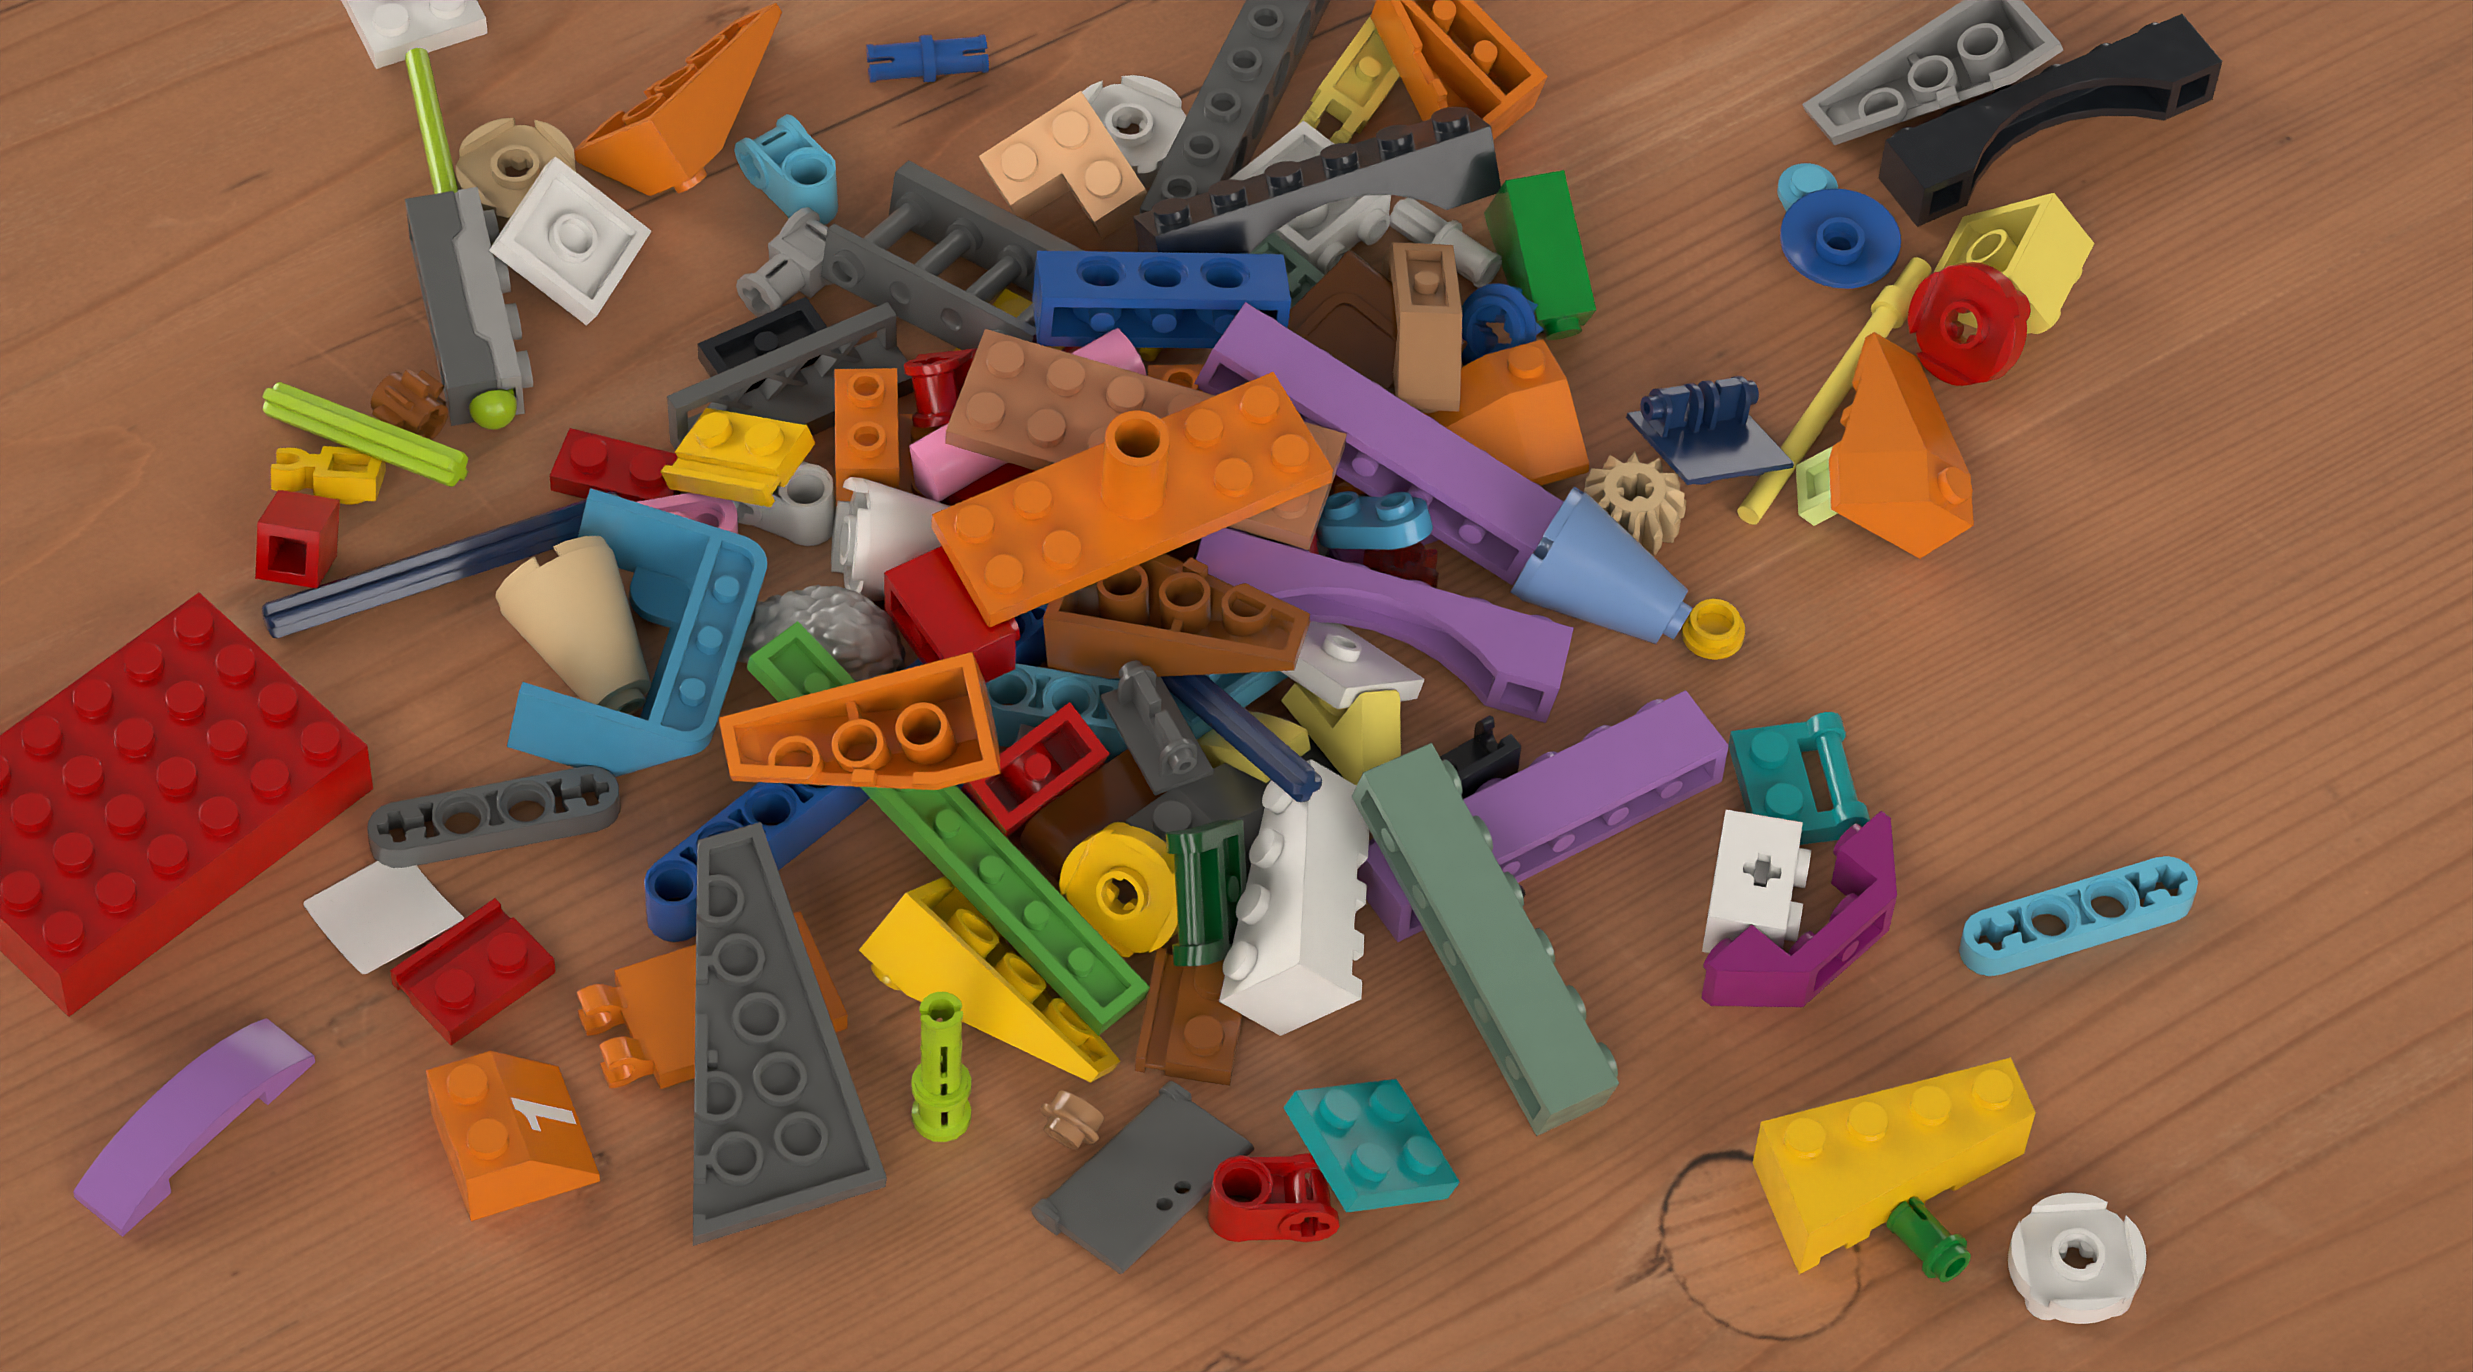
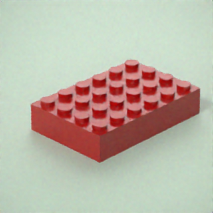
M198 592L0 735V951L70 1017L372 791L373 782L368 745Z

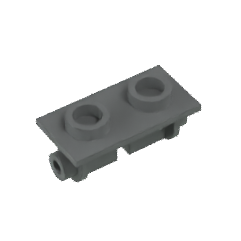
M1138 660L1128 662L1119 670L1121 679L1118 683V689L1100 695V699L1153 794L1158 795L1214 774V769L1161 676L1156 677L1155 672L1150 666H1143Z

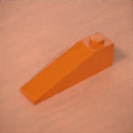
M773 3L733 21L686 58L688 65L673 72L665 79L656 81L643 91L647 99L633 107L626 114L623 110L618 111L603 122L574 149L577 163L648 196L672 187L677 193H682L701 182L708 174L704 166L722 150L781 17L782 11L777 3Z
M973 652L718 718L732 781L939 790L1000 774L999 740L987 686Z

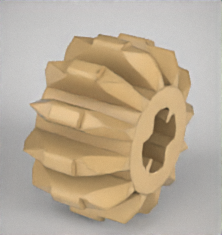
M1635 451L1627 463H1622L1609 455L1606 463L1603 465V469L1591 468V472L1586 478L1584 493L1586 492L1651 555L1656 556L1662 546V542H1674L1675 537L1679 533L1681 518H1684L1685 493L1680 491L1678 474L1662 473L1663 466L1661 465L1660 458L1649 464L1640 463Z

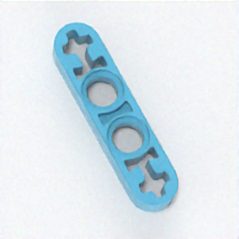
M2170 856L2156 857L1981 910L1971 915L1964 925L1959 946L1961 960L1970 970L1977 974L1985 976L2002 975L2175 922L2185 917L2192 908L2198 885L2196 873L2189 864L2179 858ZM2162 882L2167 889L2178 888L2177 896H2170L2166 889L2154 891L2156 883ZM2101 896L2113 897L2124 906L2125 913L2115 918L2103 917L2095 912L2091 906V901ZM2145 898L2143 907H2141L2140 899ZM2041 914L2055 915L2064 922L2067 930L2056 936L2044 935L2033 926L2032 919ZM2014 925H2017L2018 932L2012 934ZM1986 935L1992 943L2002 941L2001 949L1994 950L1989 943L1978 944L1980 936Z

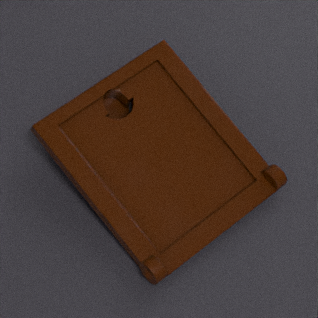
M1348 250L1339 262L1290 309L1288 329L1316 347L1328 352L1335 359L1372 382L1379 384L1395 396L1393 367L1398 329L1392 282L1352 250ZM1463 338L1461 354L1467 346V342Z

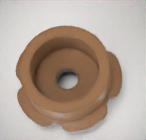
M1060 1090L1051 1105L1042 1104L1041 1113L1048 1120L1044 1131L1060 1144L1070 1149L1078 1150L1082 1142L1093 1145L1098 1141L1099 1136L1096 1132L1104 1121V1116L1085 1100L1072 1093Z

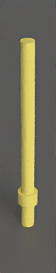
M1918 257L1912 258L1895 283L1885 286L1871 306L1872 316L1780 447L1794 462L1793 468L1765 472L1759 477L1737 509V513L1743 521L1749 524H1757L1796 469V465L1801 462L1852 388L1853 377L1865 337L1875 332L1886 338L1892 328H1899L1903 325L1908 317L1909 306L1916 289L1931 274V267L1925 260Z

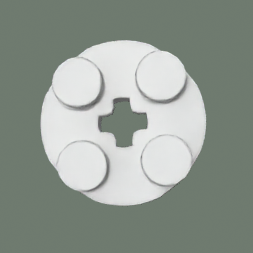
M1121 76V84H1112L1104 88L1103 80L1090 85L1082 93L1145 188L1151 187L1186 119V115L1181 109V99L1167 85L1144 76ZM1131 123L1139 125V133L1132 135L1123 134L1115 127L1127 128Z
M2061 1193L2046 1197L2032 1207L2031 1213L2023 1218L2021 1223L2019 1221L2016 1226L2008 1251L2010 1276L2017 1291L2025 1298V1305L2028 1311L2041 1320L2057 1319L2075 1324L2100 1322L2111 1317L2120 1316L2128 1311L2133 1297L2141 1284L2146 1266V1248L2137 1226L2127 1216L2123 1222L2117 1214L2106 1209L2108 1202L2089 1194ZM2075 1247L2079 1248V1253L2082 1257L2093 1258L2094 1263L2086 1265L2085 1269H2077L2067 1265L2062 1259L2066 1257L2068 1248Z

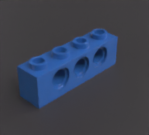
M1037 251L1032 301L1037 344L1084 347L1106 333L1119 328L1133 346L1138 348H1214L1245 302L1288 328L1291 296L1284 254Z

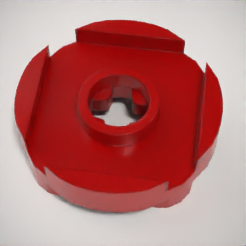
M1966 262L1947 266L1943 270L1934 272L1919 284L1912 297L1908 311L1909 333H1916L1917 343L1922 352L1916 354L1922 365L1933 376L1951 385L1967 386L2000 379L2015 365L2023 351L2027 337L2026 321L2031 313L2030 302L2024 293L2015 289L2013 283L2003 273L1989 265L1978 262ZM1972 312L1977 321V333L1971 334L1966 339L1962 335L1964 325L1957 320L1958 314Z

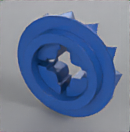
M1500 283L1488 284L1475 290L1461 306L1462 338L1467 342V346L1461 354V361L1464 366L1486 354L1536 341V335L1544 330L1535 320L1534 311L1538 305L1527 300L1522 294L1521 288ZM1486 323H1504V330L1510 334L1511 343H1498V336L1492 332L1493 329L1487 326Z

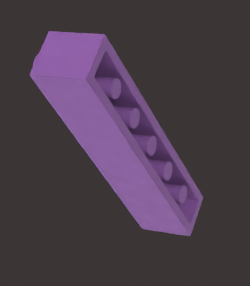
M1245 302L1211 351L1194 384L1199 385L1198 388L1203 392L1216 396L1274 372L1304 422L1347 434L1345 448L1336 471L1337 476L1371 497H1383L1391 493L1407 492L1412 497L1425 500L1433 524L1431 535L1513 585L1543 538L1563 501L1544 490L1540 485L1528 480L1496 460L1486 451L1477 448L1445 428L1433 418L1423 414L1386 391L1379 384L1372 382L1335 359L1328 352L1316 347L1284 327L1274 318L1265 315Z
M1685 690L1665 701L1663 699H1656L1647 703L1636 715L1612 727L1609 725L1600 726L1587 734L1581 742L1559 753L1554 751L1547 752L1536 758L1528 768L1504 780L1502 778L1489 780L1480 786L1473 795L1463 800L1471 815L1479 816L1486 824L1493 842L1492 853L1503 873L1510 872L1519 883L1722 782L1729 745ZM1373 838L1369 841L1368 858L1358 868L1357 879L1367 885L1366 900L1395 940L1400 942L1424 929Z

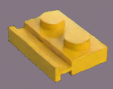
M705 408L676 449L675 453L678 457L673 466L665 465L661 473L669 489L771 508L775 502L772 495L777 486L785 487L815 445V441L807 425Z

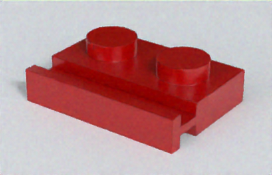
M494 898L392 968L390 972L392 985L397 990L402 989L410 998L412 1006L452 1046L554 975L556 970L555 959L514 917L510 918L502 910L501 903Z

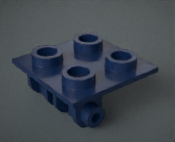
M1743 376L1716 380L1715 384L1707 380L1701 381L1698 385L1687 383L1676 387L1655 388L1650 391L1649 396L1642 398L1640 403L1641 411L1628 412L1626 415L1628 421L1687 485H1704L1716 480L1741 476H1760L1765 472L1790 469L1794 466V462L1749 415L1750 406L1758 401L1759 391L1753 380L1747 381Z

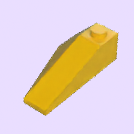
M946 876L906 892L859 949L872 962L871 970L874 975L886 986L894 990H901L907 996L920 1002L929 994L935 992L951 993L962 1003V1022L1090 1083L1113 1071L1121 1062L1100 1035L1098 1036L1063 999H1053L1045 990V980L1026 960L1016 955L1006 943V939Z

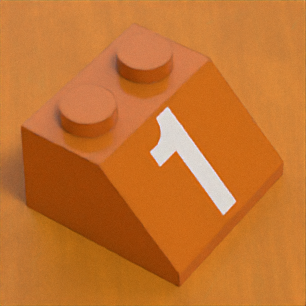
M488 1051L426 1070L431 1114L471 1221L600 1182L599 1171L559 1066Z

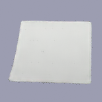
M379 861L323 890L303 903L308 913L325 935L361 974L370 973L464 919L430 883L417 865L405 868H391L381 864Z

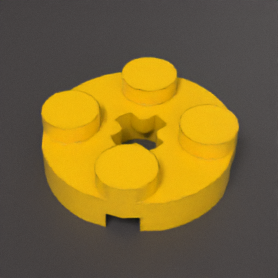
M1114 822L1103 830L1088 836L1068 855L1060 874V894L1062 896L1066 894L1067 901L1121 957H1130L1133 953H1145L1147 951L1150 953L1157 950L1178 932L1174 856L1167 853L1166 843L1158 836L1124 822ZM1113 878L1120 881L1123 879L1128 880L1135 887L1138 899L1133 898L1127 904L1121 903L1117 899L1120 889L1112 883Z

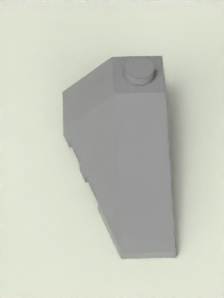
M1963 0L1802 105L1805 112L1832 144L1837 145L2012 84L2064 50L2061 42L2022 0Z

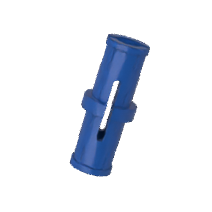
M920 35L919 42L882 45L866 44L867 63L891 61V63L870 64L868 68L869 81L873 83L879 80L923 77V82L936 81V75L972 72L988 73V54L964 56V54L985 53V49L988 48L986 35L933 40L932 35Z

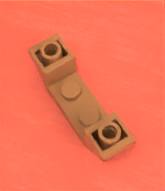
M1392 242L1382 259L1381 272L1383 276L1392 282L1398 329L1393 367L1395 396L1422 413H1432L1438 410L1459 411L1462 308L1454 246Z

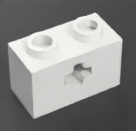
M1732 810L1725 811L1702 952L1710 953L1725 938H1730L1733 941L1751 924L1781 949H1783L1784 940L1797 941L1803 903L1791 901L1793 886L1805 888L1811 857V850L1799 848L1803 822Z

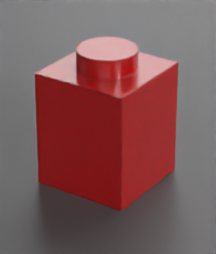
M278 490L257 523L255 579L317 589L337 557L340 500Z

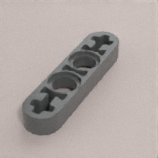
M583 766L392 802L378 808L372 813L368 821L370 851L374 859L383 865L391 868H405L597 832L613 824L620 813L619 784L615 776L608 770L597 766ZM594 792L595 797L599 800V804L587 806L586 801L582 798V794ZM562 796V806L565 812L556 814L555 797ZM521 801H534L545 809L540 817L532 821L522 822L515 820L509 815L511 807ZM458 813H470L480 819L478 827L465 834L451 832L444 825L447 819ZM433 821L434 837L427 838L424 822ZM402 828L406 840L393 842L390 830Z

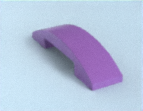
M267 1018L252 1023L223 1039L183 1068L128 1120L82 1177L73 1191L75 1199L123 1237L171 1193L169 1178L256 1099L259 1098L269 1105L315 1063L314 1055Z

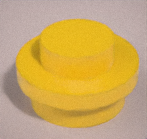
M1707 599L1699 602L1691 610L1682 625V639L1690 651L1702 658L1712 660L1724 659L1732 656L1741 648L1745 637V624L1737 609L1729 602L1721 599Z

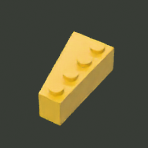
M2010 1057L1762 1121L1752 1163L1800 1275L1818 1265L1820 1258L1843 1245L1848 1249L1867 1239L1870 1231L1887 1222L1891 1213L1902 1202L1906 1201L1909 1204L1910 1198L1918 1197L1925 1206V1202L1939 1193L1949 1188L1952 1191H1956L2023 1155L2036 1112Z

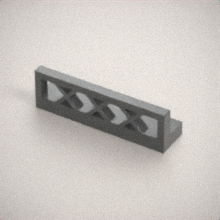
M888 302L668 395L669 435L672 446L675 450L678 448L703 413L701 412L688 418L687 412L709 402L711 404L707 408L807 425L812 436L834 427V369L897 368L898 398L914 392L912 376L906 375L904 370V363L908 361L897 346L896 313ZM877 331L876 338L855 346L863 336ZM821 355L813 365L800 370L808 360ZM767 378L759 388L744 394L752 384Z

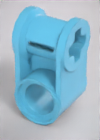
M786 114L777 120L776 127L754 140L745 137L735 144L736 159L746 178L757 189H761L788 218L805 207H809L817 212L820 222L824 225L835 218L838 212L835 160L831 154L826 152L807 133L803 125L794 116Z

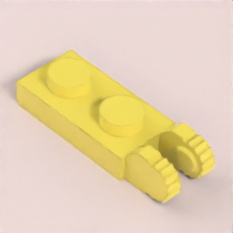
M1371 17L1367 19L1318 87L1311 99L1312 105L1299 122L1300 124L1302 121H1305L1316 129L1321 122L1320 118L1325 111L1344 123L1341 129L1335 131L1330 138V141L1334 144L1349 143L1355 132L1360 134L1400 78Z

